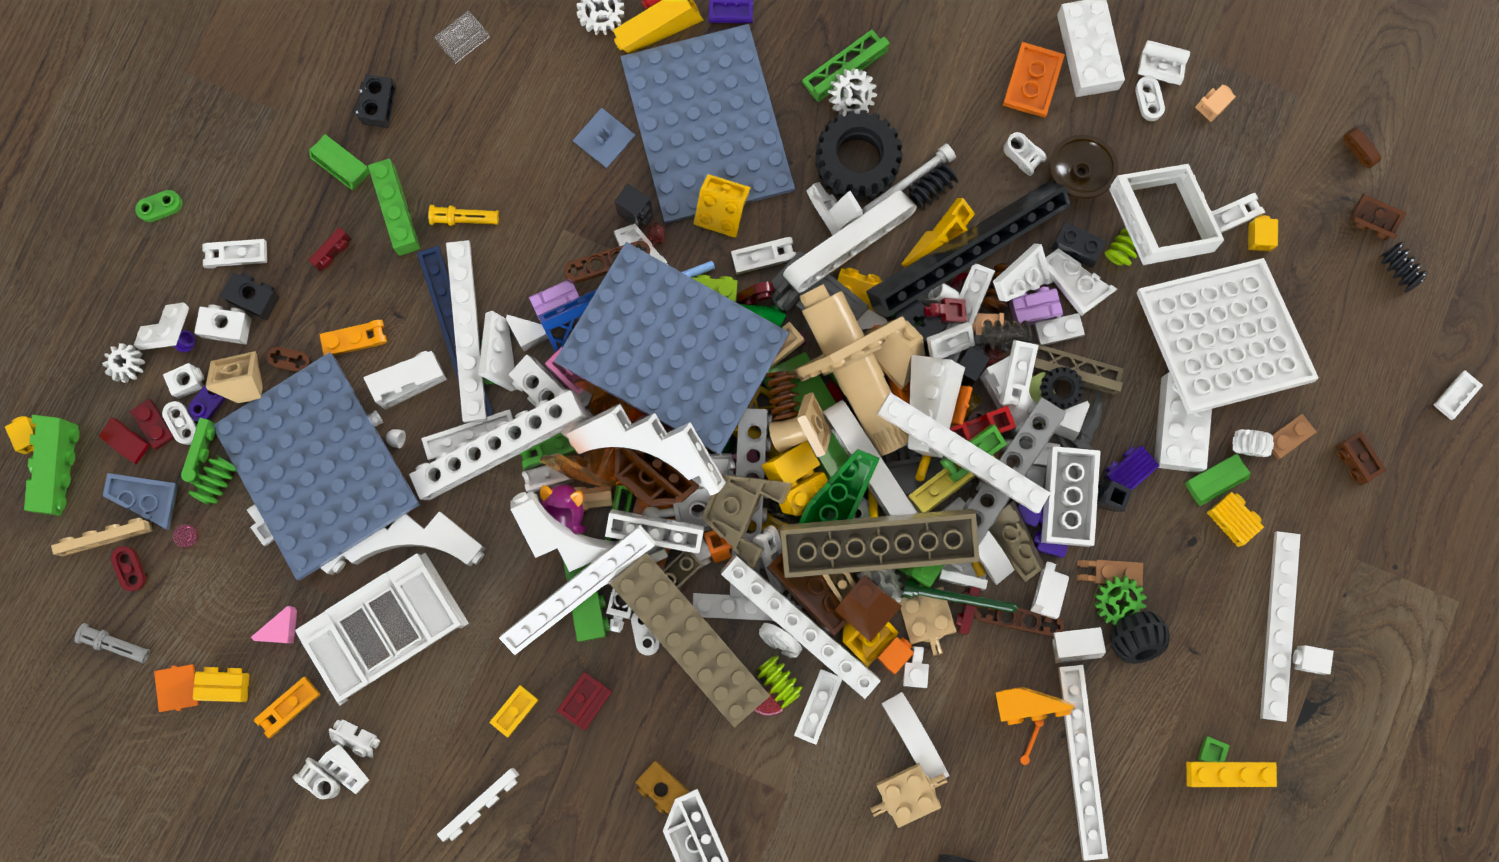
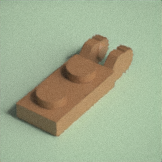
M1077 560V566L1083 568L1094 567V576L1080 574L1077 575V581L1106 584V578L1112 582L1114 575L1118 576L1120 580L1123 575H1126L1129 581L1131 579L1137 581L1136 586H1143V563Z

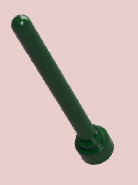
M906 579L904 598L913 599V597L918 598L919 595L1012 613L1018 609L1015 603L922 587L919 583H916V580Z

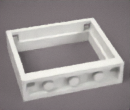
M1189 164L1118 175L1111 184L1109 190L1143 265L1215 252L1224 241L1221 230L1218 228L1213 213L1205 200L1204 193L1201 191ZM1176 183L1202 240L1159 248L1133 190Z

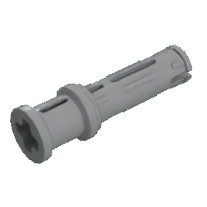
M87 623L81 624L75 635V643L91 645L97 651L105 649L139 661L142 664L147 661L150 655V649H145L109 636L106 630L99 631L93 629Z

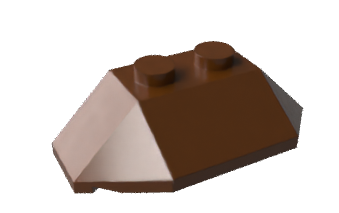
M615 447V478L648 507L681 503L699 488V485L693 479L688 480L677 469L658 457L636 449Z

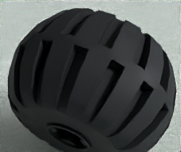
M1150 611L1129 614L1119 619L1117 625L1114 624L1111 629V647L1116 655L1126 663L1137 664L1150 661L1163 654L1169 646L1170 635L1166 623L1160 616Z

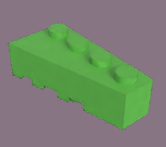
M32 415L31 423L36 424L35 434H30V444H33L34 453L31 458H28V467L32 477L26 481L24 510L33 513L62 516V511L67 503L65 498L66 490L71 483L70 469L75 461V443L79 440L80 436L79 425L61 418Z

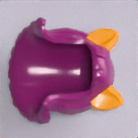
M542 485L539 503L555 520L571 529L574 534L585 532L586 526L580 525L584 515L582 504L584 496L582 491H576L569 485H556L551 489L546 485Z

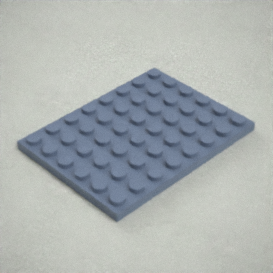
M749 24L620 56L665 224L695 217L700 189L708 174L751 187L745 204L795 191Z
M626 242L556 357L555 363L645 414L651 415L655 413L661 423L672 429L691 422L703 445L720 455L790 332Z
M331 352L263 393L260 399L252 400L212 425V427L216 428L215 432L296 580H302L420 505Z

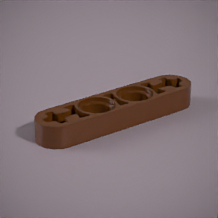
M636 241L630 243L642 251L645 250L650 255V247L646 242ZM624 245L568 262L564 269L566 280L576 284L606 275L614 263L612 256L620 253ZM594 260H599L602 262L603 268L599 271H594L591 269L590 263ZM586 263L588 274H585V270L579 271L577 277L569 274L571 268L575 267L576 270L583 269V264Z
M976 606L974 618L979 622L1048 637H1054V633L1063 632L1064 623L1060 617L1053 619L1027 609L1018 608L1016 612L1012 613L1013 619L1010 623H1004L1001 620V610H997L995 614L996 621H993L992 618L994 616L989 614L982 618L981 613L977 611L978 608L982 607ZM986 608L988 611H995V609ZM1026 615L1035 617L1036 624L1033 628H1028L1024 625L1023 619ZM1041 617H1044L1042 621L1044 623H1051L1052 620H1055V625H1058V629L1051 633L1049 627L1042 626V631H1039Z

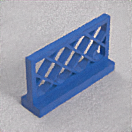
M597 289L538 315L555 352L564 346L570 330L573 331L574 329L572 326L574 319L582 316ZM558 326L566 329L562 339L553 337L550 330Z

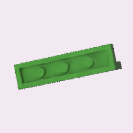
M870 30L805 77L802 83L816 101L820 102L830 94L828 90L834 89L831 81H838L836 74L843 76L844 69L850 72L852 68L858 69V71L864 70L888 52L890 43L885 37L880 39L873 30ZM872 38L875 43L868 49H863L864 42ZM849 53L859 54L850 62H845L846 55ZM832 65L842 66L832 75H828V69ZM815 78L825 79L815 87L810 84V81Z

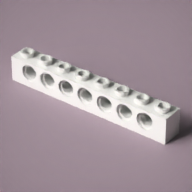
M568 389L562 390L556 394V398L537 403L535 409L516 414V419L497 424L495 430L476 435L475 440L470 443L464 442L457 445L455 451L442 453L435 457L436 460L430 464L423 463L415 468L416 471L409 475L419 499L430 501L589 418L579 394ZM558 407H561L562 414L560 417L556 418L555 410ZM540 417L542 423L541 426L536 429L535 421L537 418ZM520 428L521 436L516 439L515 431ZM500 438L501 446L496 450L495 442ZM480 449L481 456L476 460L475 452ZM459 459L461 466L456 470L455 463ZM438 470H440L441 477L437 481L435 478V474Z
M735 554L720 571L723 577L864 699L880 683V679L875 673L837 640L830 637L822 627L755 569L751 568L740 556Z

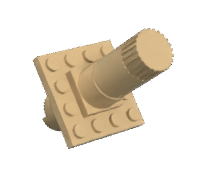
M824 284L799 296L805 307L802 313L823 354L790 371L789 373L796 374V377L790 381L800 379L803 382L821 373L825 376L833 372L862 429L880 457L907 445L909 434L877 415L888 393L892 392L873 354L874 351L882 348L880 345L883 343L882 341L901 333L899 329L907 325L904 317H899L863 333L842 291L829 296Z

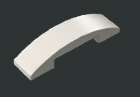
M957 497L941 511L962 510L965 502L960 497ZM976 517L977 526H979L981 521ZM988 531L979 545V558L983 564L982 567L995 585H997L1010 575L1014 568L998 542Z
M901 692L881 703L915 763H920L924 773L930 779L942 773L947 778L949 774L904 694Z

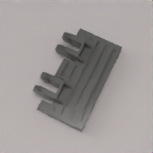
M801 251L771 281L776 290L771 297L774 302L779 301L789 289L793 291L782 305L785 311H788L800 299L799 296L824 284L829 296L840 291L843 292L857 321L869 309L864 301L830 274L805 291L797 292L783 277V273L788 266L805 255ZM800 300L796 307L803 311L805 307ZM806 323L805 327L808 330H811L808 323Z
M904 447L897 449L899 461L892 462L891 453L884 455L886 466L906 497L944 469L940 463L942 458L931 457L924 481H918L915 479L922 454L908 451L909 459L906 460ZM972 480L958 490L972 488Z

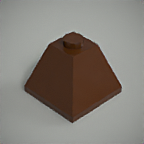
M865 574L837 606L835 611L871 642L902 605Z

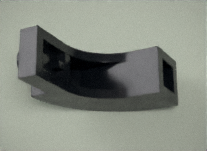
M1099 481L1097 508L1114 512H1125L1132 490L1114 481Z

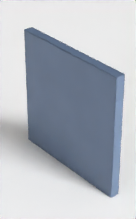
M601 108L574 138L573 142L605 168H608L636 135Z

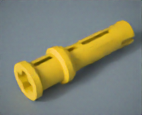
M430 205L428 218L430 225H434V223H448L449 226H453L456 223L498 225L499 211L456 209L452 205L448 208ZM467 216H483V217H485V218L467 217Z

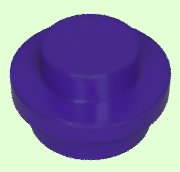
M182 330L174 347L180 352H190L195 347L194 335L187 330Z

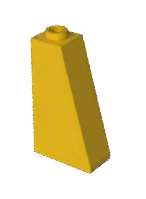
M662 0L613 30L616 35L614 41L619 50H624L631 54L703 21V18L693 0Z

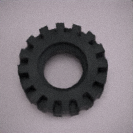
M1068 367L1052 369L1041 380V397L1060 409L1073 407L1081 400V396L1084 394L1082 377L1077 374V371L1071 370ZM1059 379H1064L1070 384L1071 390L1066 397H1059L1053 391V385Z

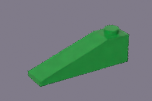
M857 449L807 503L798 524L853 519L880 458Z

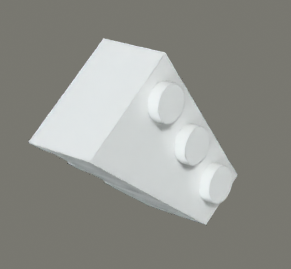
M423 351L412 359L363 377L374 401L385 410L447 380L436 355L432 351Z
M1010 356L988 367L979 377L997 409L1005 407V405H1000L999 398L1003 391ZM1013 388L1012 395L1017 396L1019 389ZM1029 392L1023 409L1016 408L1012 404L1008 405L1016 427L1021 420L1026 422L1030 416L1027 414V411L1032 405L1033 400ZM1034 421L1032 423V426L1038 424L1040 421ZM1016 428L1010 430L1013 437L1017 435L1014 432Z

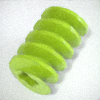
M1127 228L1121 230L1120 235L1115 238V242L1110 244V249L1105 251L1106 257L1119 266L1123 264L1131 266L1132 262L1129 260V257L1137 258L1134 250H1137Z
M776 655L755 671L761 670L757 676L758 679L767 678L763 684L764 687L772 685L769 691L770 694L778 693L775 701L784 700L781 709H784L800 696L799 693L803 687L801 685L794 687L796 678L787 679L791 672L790 670L782 672L785 664H776L779 656Z

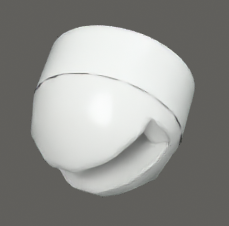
M399 429L390 430L386 435L387 443L391 447L400 449L405 442V431Z

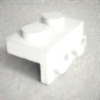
M1148 40L1140 56L1138 74L1181 85L1184 80L1185 66L1190 56V51Z

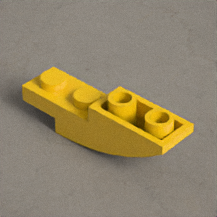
M957 198L933 231H926L902 262L904 268L968 230L966 225L975 213L964 198Z

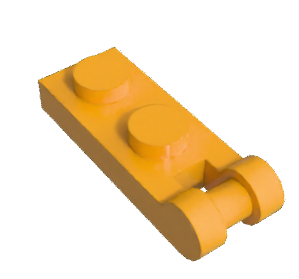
M374 320L366 324L320 334L323 354L326 355L331 352L335 356L386 344V335H383L382 331L384 328L383 320ZM373 331L374 337L369 339L368 332Z
M303 677L259 714L254 721L258 726L261 725L265 730L264 734L270 739L321 694L307 677ZM272 715L277 720L274 724L269 720Z

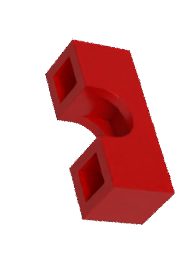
M1005 406L976 419L963 422V425H954L950 427V430L969 441L991 424L997 427L1000 434L1016 428L1009 407Z

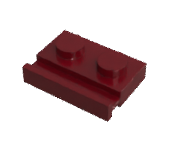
M584 672L557 709V712L585 731L613 691Z

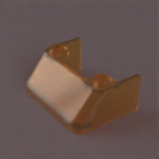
M583 378L576 379L574 384L592 394L589 401V410L593 416L618 404L622 406L632 424L644 413ZM615 447L588 450L584 458L577 455L564 457L556 453L542 456L539 460L574 480L601 487H611L618 482L615 478Z

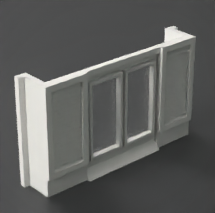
M417 553L331 606L325 612L295 631L340 706L347 702L348 697L456 628L465 627L469 622L426 553L422 555Z

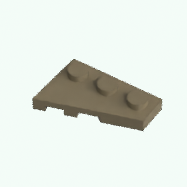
M1013 500L1002 510L989 531L1006 554L1013 568L1027 582L1045 566Z

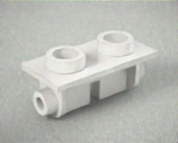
M337 720L333 728L336 730L329 729V735L334 744H340L342 747L347 746L353 749L352 751L360 757L368 756L373 758L372 747L376 749L380 743L376 735L363 729L358 736H355L354 734L358 727L345 720Z

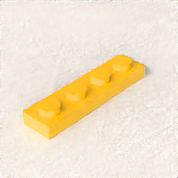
M1186 762L1187 786L1277 787L1276 762Z

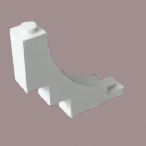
M618 404L575 425L567 433L571 446L576 449L578 454L603 447L631 448L660 458L677 469L688 480L700 476L703 487L708 489L710 495L718 493L726 483L691 422L667 433L655 413L632 424L622 406Z
M533 491L527 494L522 492L510 501L511 511L535 558L558 548L569 572L592 563L619 542L596 539L580 533L574 534L571 529L555 520L543 508ZM654 546L647 551L655 562L668 557L665 547Z
M440 511L425 529L409 515L405 514L398 518L389 529L384 527L325 564L321 569L327 574L333 575L334 573H339L346 565L344 561L346 559L358 565L378 553L390 549L413 546L444 551L457 557L465 564L472 566L473 563L477 565L485 555L483 551L486 548Z

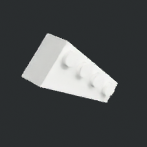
M911 355L910 405L950 429L965 367L948 359ZM908 436V449L926 456L943 457V455L913 436Z

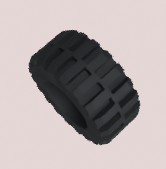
M854 110L847 111L845 117L839 114L835 117L834 122L829 121L825 125V131H821L817 143L815 164L818 167L817 173L819 178H823V185L826 188L831 187L834 195L839 196L840 193L845 195L851 191L853 196L857 197V202L864 201V197H868L871 200L877 197V193L883 194L887 191L889 185L892 186L900 169L903 152L901 151V139H897L898 132L895 128L890 129V122L886 118L882 121L877 113H873L871 116L867 114V110H860V114H855ZM851 140L869 142L877 149L880 155L879 163L874 169L867 172L858 173L850 171L838 160L837 153L839 147Z

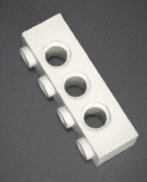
M526 355L508 374L514 380L512 384L519 391L522 392L524 390L529 395L527 399L534 406L543 400H548V396L551 393H554L556 398L558 392L566 389L535 357ZM535 378H538L539 384L533 389L532 382ZM558 407L555 410L556 418L560 417L562 414L561 407ZM585 408V410H586V412H587L589 418H587V419H585V420H583V421H581V422H579V423H582V422H584V421H586V420H588V419H590V418H592V417H594V416ZM572 426V427H570V428H568V429L562 431L561 433H562L566 438H568L567 433H568L574 426Z
M612 509L609 513L605 537L623 539L641 525L656 542L655 546L700 553L705 526Z

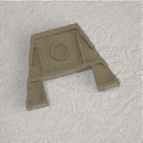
M721 474L726 483L718 493L710 496L701 518L721 538H724L733 547L732 549L747 561L751 568L755 569L765 549L745 539L744 536L760 498L764 495L780 504H784L793 484L790 482Z

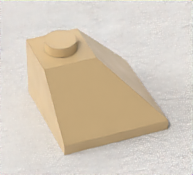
M906 321L907 325L899 329L900 334L886 339L881 344L882 348L873 352L882 371L900 390L911 381V355L925 356L923 337L908 321Z
M256 351L211 361L206 382L207 390L236 403L260 399L263 384Z

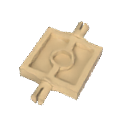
M943 587L935 588L939 590H944ZM919 595L918 598L913 597V599L903 597L899 604L902 605L901 612L911 645L920 642H930L933 656L938 655L935 646H937L939 655L943 654L939 640L946 635L956 633L948 601Z
M920 763L877 783V788L883 802L870 807L871 812L876 817L887 811L893 817L897 827L900 828L941 808L935 788L948 783L944 773L930 779L924 773Z

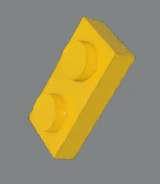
M519 685L489 723L508 738L539 700L522 685Z

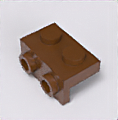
M1362 194L1350 219L1355 221L1354 226L1366 231L1368 227L1376 230L1374 235L1385 240L1389 237L1396 239L1397 234L1395 233L1406 212L1366 194Z
M1362 431L1335 446L1338 450V457L1347 464L1352 479L1358 482L1359 485L1369 483L1372 479L1387 471Z

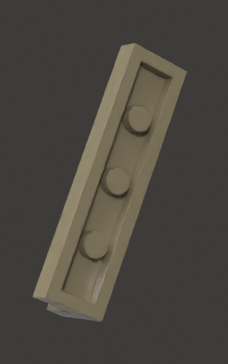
M1036 344L1038 345L1037 354L1038 351L1045 352L1051 361L1036 358L1033 372L1038 374L1041 372L1047 373L1058 367H1066L1057 363L1058 360L1066 358L1073 365V368L1070 369L1077 371V374L1082 377L1081 381L1084 383V387L1115 396L1121 392L1123 383L1120 381L1124 368ZM1084 364L1091 365L1095 374L1080 371L1079 367ZM1108 370L1117 374L1115 380L1102 377L1101 373Z

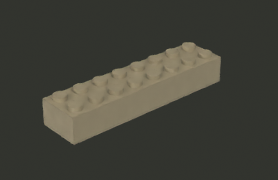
M974 509L781 525L780 530L785 578L980 562L977 521Z
M647 552L609 581L613 589L734 728L770 697L767 691Z

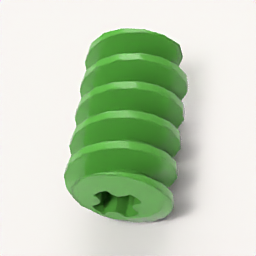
M216 454L217 460H208L212 468H203L207 476H198L202 484H193L197 492H188L191 496L209 506V503L217 504L218 502L214 495L222 496L223 492L219 487L227 488L228 484L224 479L232 480L233 476L229 471L237 472L232 463Z

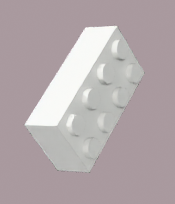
M1082 0L1062 4L1057 17L1075 96L1081 97L1119 90L1125 81L1107 0Z
M1170 372L1161 378L1154 460L1160 465L1158 468L1200 473L1207 469L1212 409L1188 415Z
M1055 446L1048 449L1045 490L1050 492V495L1044 503L1041 543L1084 547L1094 546L1100 466L1099 450Z

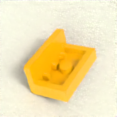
M853 268L841 269L837 281L868 305L869 310L875 312L866 291L881 283V278L873 274H868V276L859 274V271Z

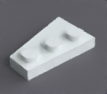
M1034 243L993 281L1000 301H1009L1024 295L1028 290H1036L1043 284L1053 283L1042 244Z
M494 311L485 313L478 375L509 391L518 390L512 384L514 380L508 375L515 368L509 324L506 318Z

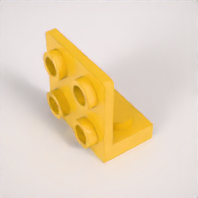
M708 174L700 189L694 225L736 237L743 207L751 187Z

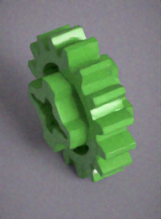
M1114 575L1112 582L1106 578L1105 587L1098 585L1101 593L1094 594L1099 599L1098 602L1094 603V606L1101 608L1097 612L1100 617L1104 616L1103 620L1106 623L1112 620L1113 625H1117L1119 619L1129 614L1140 612V608H1146L1142 600L1147 599V596L1140 593L1143 591V587L1140 585L1136 586L1137 581L1134 579L1129 581L1126 575H1123L1121 580L1118 576ZM1129 588L1133 591L1135 599L1129 596ZM1123 597V598H1124V602H1119V605H1118V604L1116 603V601H1117V600H1121V598ZM1105 603L1112 606V614L1108 612Z

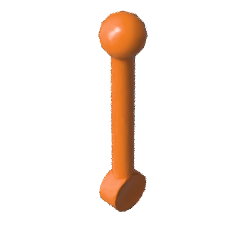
M1043 719L1035 721L1036 726L1026 752L1020 757V762L1023 765H1027L1030 762L1029 755L1039 729L1044 725Z

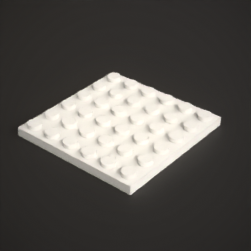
M1264 258L1140 288L1137 291V296L1188 415L1309 384L1319 378Z

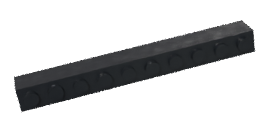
M1048 181L867 290L866 293L873 310L885 317H889L1071 206L1065 185Z

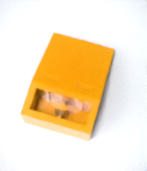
M1025 687L996 692L1001 722L1007 721L1008 725L1022 723L1024 721L1023 718L1031 717L1032 721L1046 719L1049 713H1055L1056 717L1070 715L1071 710L1076 707L1075 703Z

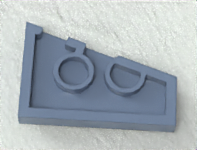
M107 473L103 496L170 530L179 484Z

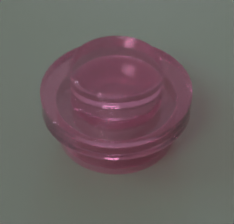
M187 524L177 527L173 534L174 542L183 548L193 546L198 538L196 529Z

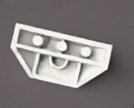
M698 789L676 798L663 828V833L675 861L729 862Z

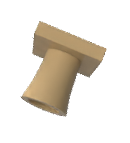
M813 392L804 395L797 417L773 421L769 425L771 440L778 452L783 453L796 445L809 441L817 457L826 455L832 429Z

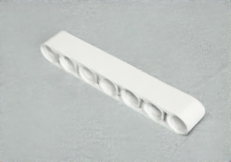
M903 191L895 192L788 266L783 273V277L797 292L805 291L911 217L916 211L917 205Z
M841 400L824 410L823 413L834 436L848 457L857 449H860L880 458L868 488L886 516L916 514V510L846 403Z

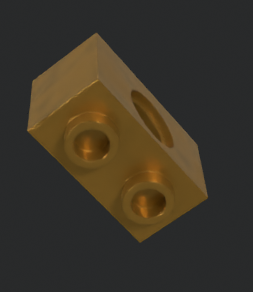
M657 760L635 782L638 785L637 791L646 799L650 796L656 802L654 807L663 815L666 812L670 813L676 798L690 792ZM662 782L667 785L668 793L666 795L659 796L655 792L657 783Z

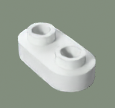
M1145 76L1138 81L1135 92L1143 118L1148 121H1156L1163 115L1165 105L1158 81L1154 77ZM1143 88H1148L1150 92H1144ZM1148 108L1154 109L1155 113H1150Z
M176 401L169 402L165 405L162 412L166 424L177 442L191 445L197 427L196 423L191 418L185 405ZM180 411V416L175 418L174 413ZM187 430L191 431L189 437H185V432Z
M633 613L631 624L637 650L647 656L655 654L660 647L659 640L645 624H639V617ZM650 639L652 641L650 648L644 647V640Z

